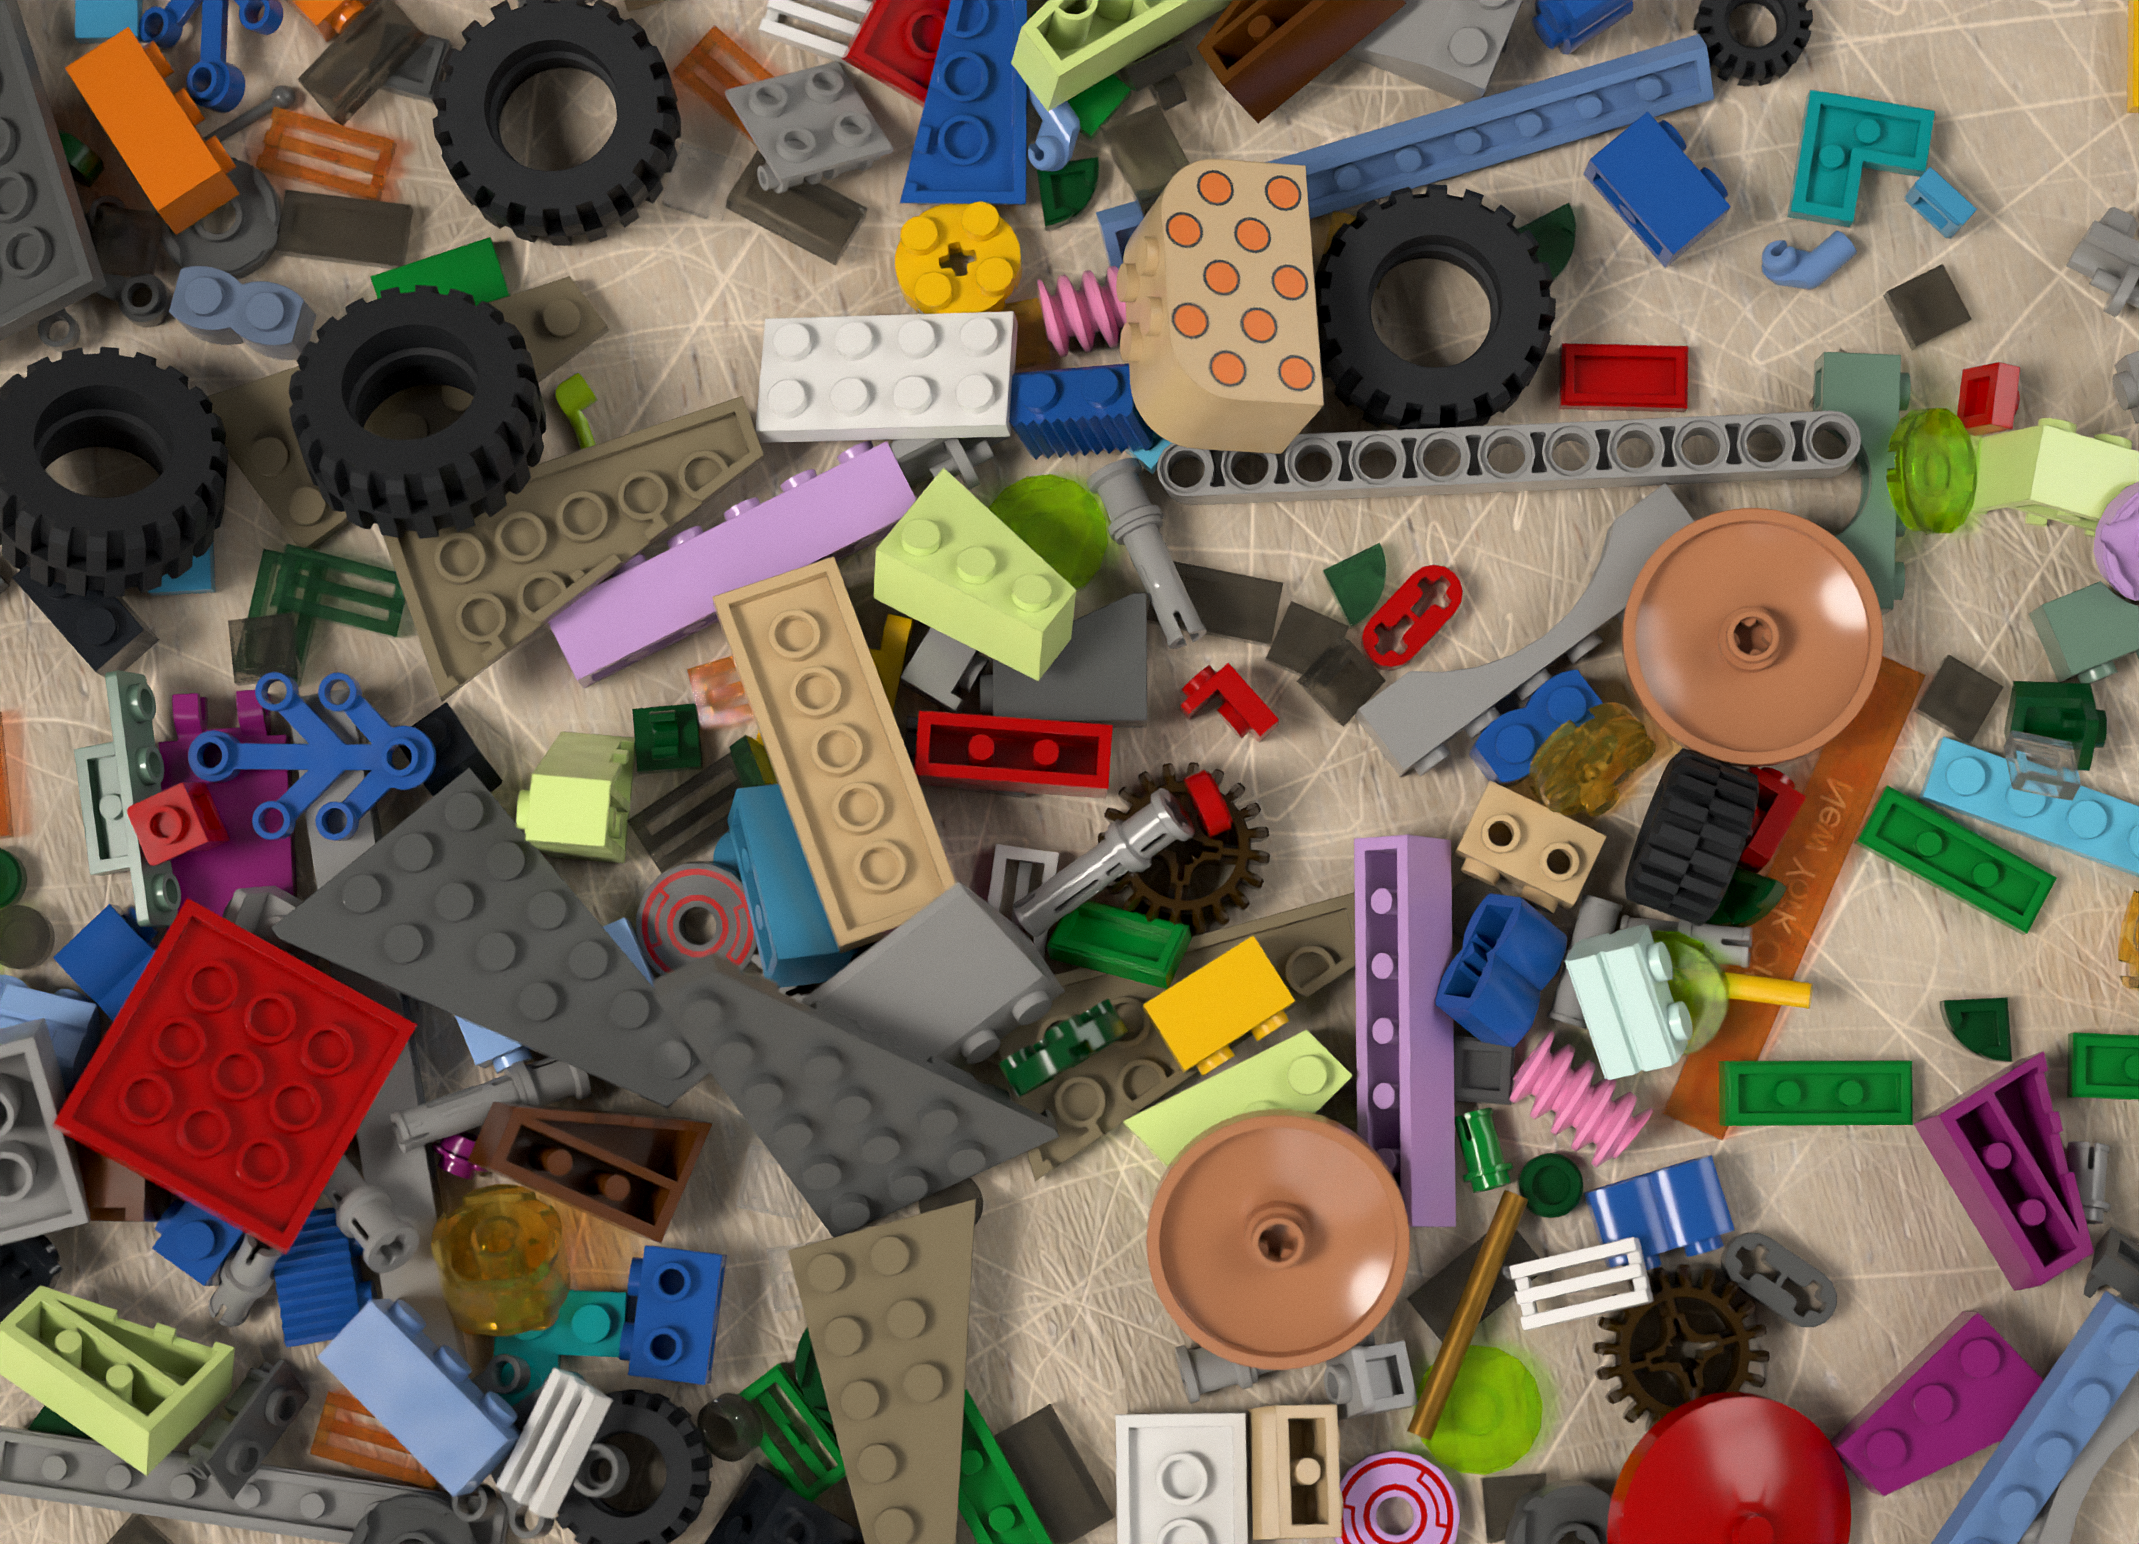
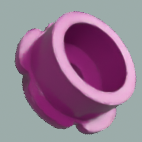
M464 1131L447 1138H442L440 1143L433 1142L432 1149L442 1155L438 1166L443 1170L469 1180L474 1179L477 1171L489 1172L467 1162L478 1136Z

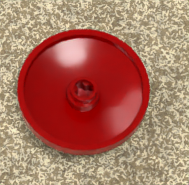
M1722 1392L1710 1394L1687 1402L1665 1415L1650 1428L1634 1447L1623 1465L1611 1497L1608 1513L1607 1541L1608 1544H1848L1852 1517L1849 1485L1840 1458L1829 1439L1819 1427L1799 1411L1773 1399L1752 1393Z

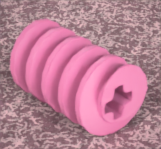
M1115 265L1108 267L1104 286H1100L1091 270L1083 272L1080 290L1078 291L1074 289L1066 275L1058 276L1055 295H1050L1041 279L1037 280L1047 339L1052 342L1060 357L1067 356L1070 338L1076 336L1086 353L1092 352L1096 332L1102 333L1110 348L1117 347L1120 328H1123L1127 322L1125 302H1120L1117 297L1116 282L1119 269Z
M1550 1030L1514 1075L1513 1080L1515 1083L1509 1100L1517 1103L1530 1094L1534 1095L1535 1101L1530 1116L1533 1119H1537L1553 1110L1556 1115L1550 1132L1556 1136L1571 1126L1576 1128L1571 1148L1574 1151H1578L1594 1142L1597 1147L1591 1164L1597 1168L1612 1158L1616 1159L1627 1148L1651 1117L1654 1110L1650 1107L1633 1117L1632 1113L1637 1097L1631 1092L1612 1101L1611 1098L1617 1081L1604 1078L1592 1085L1591 1081L1596 1065L1591 1060H1587L1571 1069L1570 1066L1576 1049L1567 1044L1551 1053L1550 1048L1555 1033Z

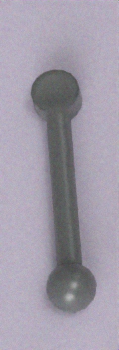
M286 85L277 86L272 91L271 98L203 137L206 141L216 135L219 141L222 142L277 108L281 110L291 108L296 97L293 89Z

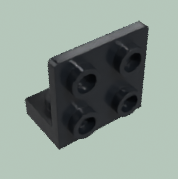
M758 1463L755 1464L705 1544H865L861 1530L801 1496L777 1474Z

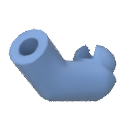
M1028 88L1027 98L1042 119L1035 144L1029 145L1028 158L1036 169L1041 171H1058L1072 158L1080 130L1079 118L1067 101L1047 111L1032 90Z
M1838 230L1812 252L1795 249L1792 246L1787 247L1785 240H1777L1768 244L1763 250L1761 256L1763 262L1762 271L1776 285L1811 290L1820 286L1855 256L1857 251L1852 242Z

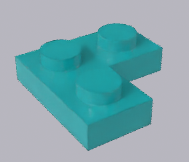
M1810 90L1806 97L1787 217L1850 227L1854 221L1862 168L1921 177L1926 172L1935 110Z
M497 1287L493 1358L500 1354L520 1356L526 1360L531 1371L529 1384L522 1392L514 1395L497 1393V1395L510 1406L518 1403L541 1388L546 1377L552 1373L554 1367L560 1369L561 1355L619 1357L624 1321H627L628 1292ZM511 1363L506 1364L501 1373L503 1383L508 1386L513 1381L515 1375L514 1367Z

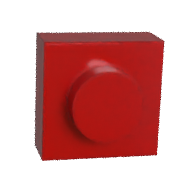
M1996 362L1963 369L1955 431L1979 436L2012 430L2014 416L2020 403L2018 391L2020 367Z

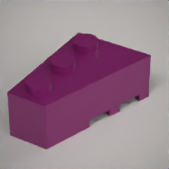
M1962 1311L1847 1423L1830 1442L1837 1452L1840 1461L1871 1493L1886 1496L2003 1440L2044 1380L1978 1312Z

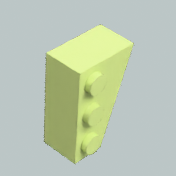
M2041 418L2038 420L2037 426L1982 437L1979 440L1966 511L1986 515L1990 510L2008 507L2026 512V524L2045 527L2047 520L2051 519L2085 529L2084 536L2095 538L2096 526L2107 505L2126 487L2139 482V451L2131 449L2133 442L2127 438L2109 434L2094 435V438L2076 434V424L2053 418Z
M944 467L876 548L874 599L1037 681L1040 680L1071 640L1076 589Z
M561 731L532 773L530 790L521 789L519 792L516 824L518 829H525V840L548 857L625 864L636 751L635 738Z
M1305 1030L1124 1120L1122 1124L1167 1168L1176 1155L1193 1138L1211 1126L1233 1116L1256 1110L1292 1109L1315 1114L1353 1075L1308 1030Z
M41 1285L0 1322V1375L146 1476L232 1391L235 1347L216 1341L213 1347H208L177 1337L176 1328L156 1323L154 1329L118 1318V1310Z

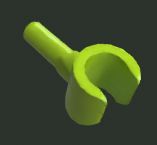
M576 373L558 385L556 399L568 417L571 427L574 428L582 450L594 446L596 443L589 423L581 411L598 401L583 376L580 373Z

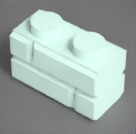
M1645 924L1619 930L1614 934L1606 933L1582 939L1575 943L1566 957L1565 963L1605 1079L1621 1078L1637 1074L1642 1070L1647 1072L1673 1066L1679 1062L1688 1044L1687 1040L1692 1038L1693 1031L1686 1005L1682 1001L1674 1003L1667 980L1672 979L1673 970L1670 955L1663 942L1654 943L1649 926Z

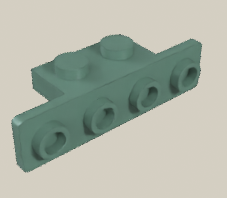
M121 670L107 672L105 674L113 742L74 749L90 875L104 876L130 871L138 925L141 927L168 928L178 914L177 909L181 903V890L178 880L172 874L171 860L156 866L148 863L127 815V808L162 792L160 783L164 778V763L159 750L155 746L152 723L156 713L155 697L152 689L147 684L144 674Z

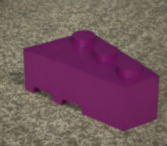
M2044 1051L2013 1062L1914 1123L1915 1128L2014 1291L2041 1286L2094 1253L2075 1174L2068 1170L2059 1132L2064 1131L2059 1111L2054 1112L2044 1074V1072L2049 1071Z

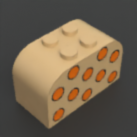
M1204 159L1185 166L1173 176L1129 238L1124 251L1123 263L1120 265L1117 274V297L1120 302H1125L1127 322L1124 324L1121 332L1120 353L1122 360L1129 362L1133 401L1146 424L1162 438L1176 445L1193 449L1281 454L1324 405L1306 166L1229 159Z

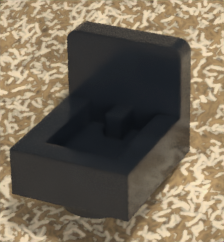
M447 702L411 726L423 731L431 739L435 747V768L430 778L424 783V786L433 797L468 768L473 771L489 792H492L502 784V779L482 754L458 715ZM405 745L400 746L411 763L412 753L410 749Z
M42 1234L0 1245V1322L40 1285L50 1289L55 1288L62 1272V1267L58 1263L60 1255L45 1235Z

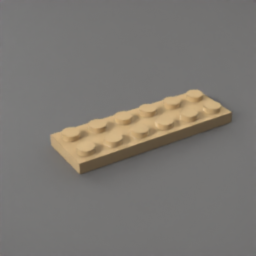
M831 557L713 596L712 599L841 954L882 940L955 885L956 881L835 557Z

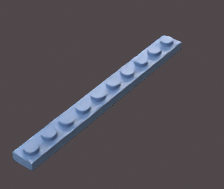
M1700 34L1271 160L1267 163L1306 166L1309 219L1389 196L1391 191L1406 187L1413 189L1629 125L1638 120L1647 111L1652 117H1656L1713 100L1714 93L1707 45ZM1160 194L1096 212L1109 266L1115 265L1119 269L1123 263L1124 251L1129 238Z

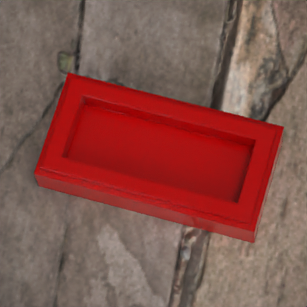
M1562 343L1559 359V409L1685 412L1688 409V346Z

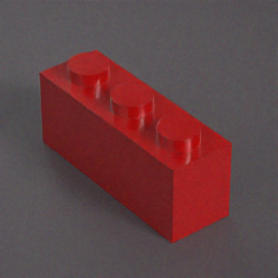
M919 710L914 771L919 785L1106 799L1109 789L1113 725Z

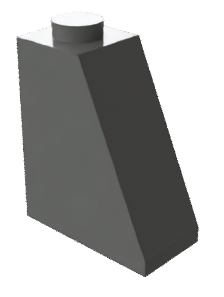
M1132 593L1073 620L1071 640L1039 681L993 659V674H981L980 677L981 712H993V716L1107 724L1113 725V728H1147L1146 593Z

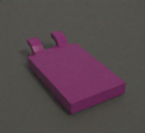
M255 690L236 691L237 715L240 728L207 729V697H200L198 693L172 695L173 718L178 741L159 742V752L164 763V778L160 783L161 791L182 782H205L230 838V841L208 851L187 852L171 860L172 874L178 880L181 890V903L177 909L178 913L186 899L189 898L222 917L227 904L239 888L277 886L297 898L295 830L283 840H269L259 836L252 824L253 813L260 804L267 801H277L293 786L292 770H241L233 780L225 783L205 781L195 775L188 761V752L193 740L198 735L211 730L229 733L235 736L240 743L291 744L290 736L271 735V710L263 708L258 703ZM268 693V698L271 701V694ZM217 744L208 746L204 751L203 759L209 768L216 767L222 759V751ZM278 809L269 811L265 817V826L268 831L275 833L283 826L284 818L282 813Z

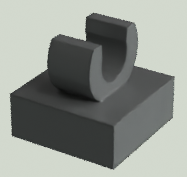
M2110 1227L2096 1244L2092 1267L2086 1277L2083 1294L2091 1298L2100 1286L2109 1285L2120 1292L2117 1297L2130 1304L2135 1302L2139 1305V1245Z

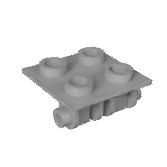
M838 61L725 90V96L766 160V164L758 166L757 169L759 183L765 191L773 189L776 193L780 194L786 192L789 187L803 184L804 177L808 183L816 184L822 180V175L827 180L837 178L838 174L851 170H868L871 168L873 161L879 160L882 155L893 153L894 148Z

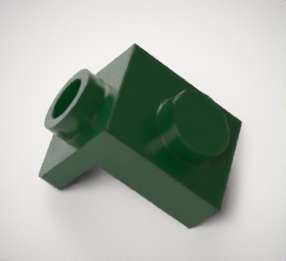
M2013 681L2004 727L2007 747L2071 749L2075 769L2090 771L2094 749L2103 748L2105 745L2107 734L2105 710L2096 709L2090 683Z

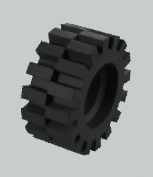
M1702 0L1694 19L1693 30H1697V34H1700L1707 45L1710 68L1715 65L1720 69L1717 77L1726 82L1730 76L1739 78L1737 86L1748 87L1752 80H1758L1759 86L1769 84L1776 75L1780 79L1788 73L1794 63L1796 64L1812 32L1809 30V26L1813 21L1812 9L1806 10L1805 5L1808 0ZM1754 3L1768 9L1776 22L1774 39L1761 47H1748L1739 43L1733 37L1729 28L1730 14L1737 7L1743 4Z

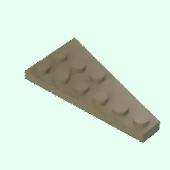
M570 276L489 302L503 313L505 322L514 324L524 337L527 351L532 356L538 383L610 331ZM299 366L207 397L213 403L212 413L214 412L221 417L226 431L225 446L228 448V454L301 552L307 555L350 522L345 511H334L322 498L318 486L313 485L304 462L289 413V408L292 405L288 393L291 376L296 370H300ZM428 384L404 389L383 401L370 415L364 429L375 435L395 440L427 437L444 430L458 420L467 410L474 397L463 390L447 385Z
M743 396L537 464L534 467H529L531 479L523 490L517 495L509 491L505 495L506 507L492 517H489L486 512L475 517V526L457 532L456 527L453 526L440 529L439 537L419 539L417 531H405L404 538L383 535L441 703L764 460V453Z
M1355 892L1192 937L1170 987L1254 935L1295 1000L1293 1005L1283 1010L1285 1013L1355 967ZM1083 967L1056 974L1054 976L1065 992L1051 1001L1052 1006L1042 1018L1031 1024L1019 1025L1000 1040L1001 1043L998 1049L1001 1060H1004L1027 1045H1034L1045 1038L1044 1034L1063 1021L1076 1014L1084 1013L1106 999L1110 1000L1128 1029L1124 1036L1074 1068L1071 1067L1060 1073L1052 1081L1023 1097L1018 1098L1008 1081L1013 1102L1038 1114L1047 1109L1056 1121L1059 1137L1027 1151L1035 1182L1122 1124L1124 1120L1132 1117L1199 1072L1195 1066L1183 1073L1143 1010V1004L1167 989ZM1251 1031L1229 1045L1230 1048L1233 1049L1253 1035Z
M976 1199L787 1250L865 1544H956Z

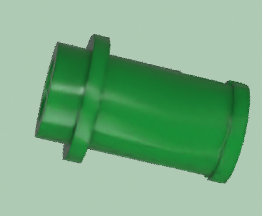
M1492 1108L1468 1112L1464 1114V1117L1463 1115L1456 1116L1455 1128L1468 1171L1467 1174L1462 1176L1464 1183L1471 1182L1473 1193L1485 1192L1510 1184L1508 1172L1514 1168L1512 1162L1505 1163L1492 1118Z

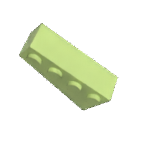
M1048 0L1021 27L1011 64L1045 109L1050 111L1227 7L1232 0Z

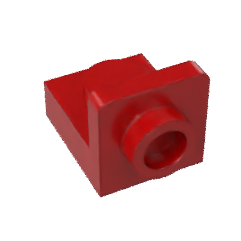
M1229 663L1218 672L1211 665H1208L1182 688L1183 693L1188 698L1180 705V711L1188 720L1218 696L1224 704L1216 711L1239 738L1242 739L1250 732L1260 743L1278 727L1279 719Z
M1748 767L1745 770L1758 776L1759 798L1758 807H1756L1738 865L1757 874L1771 860L1807 796L1794 789L1795 784L1788 776L1770 767H1762L1761 769L1758 767Z
M182 782L127 808V815L148 863L152 866L161 865L187 852L208 851L230 841L205 782Z

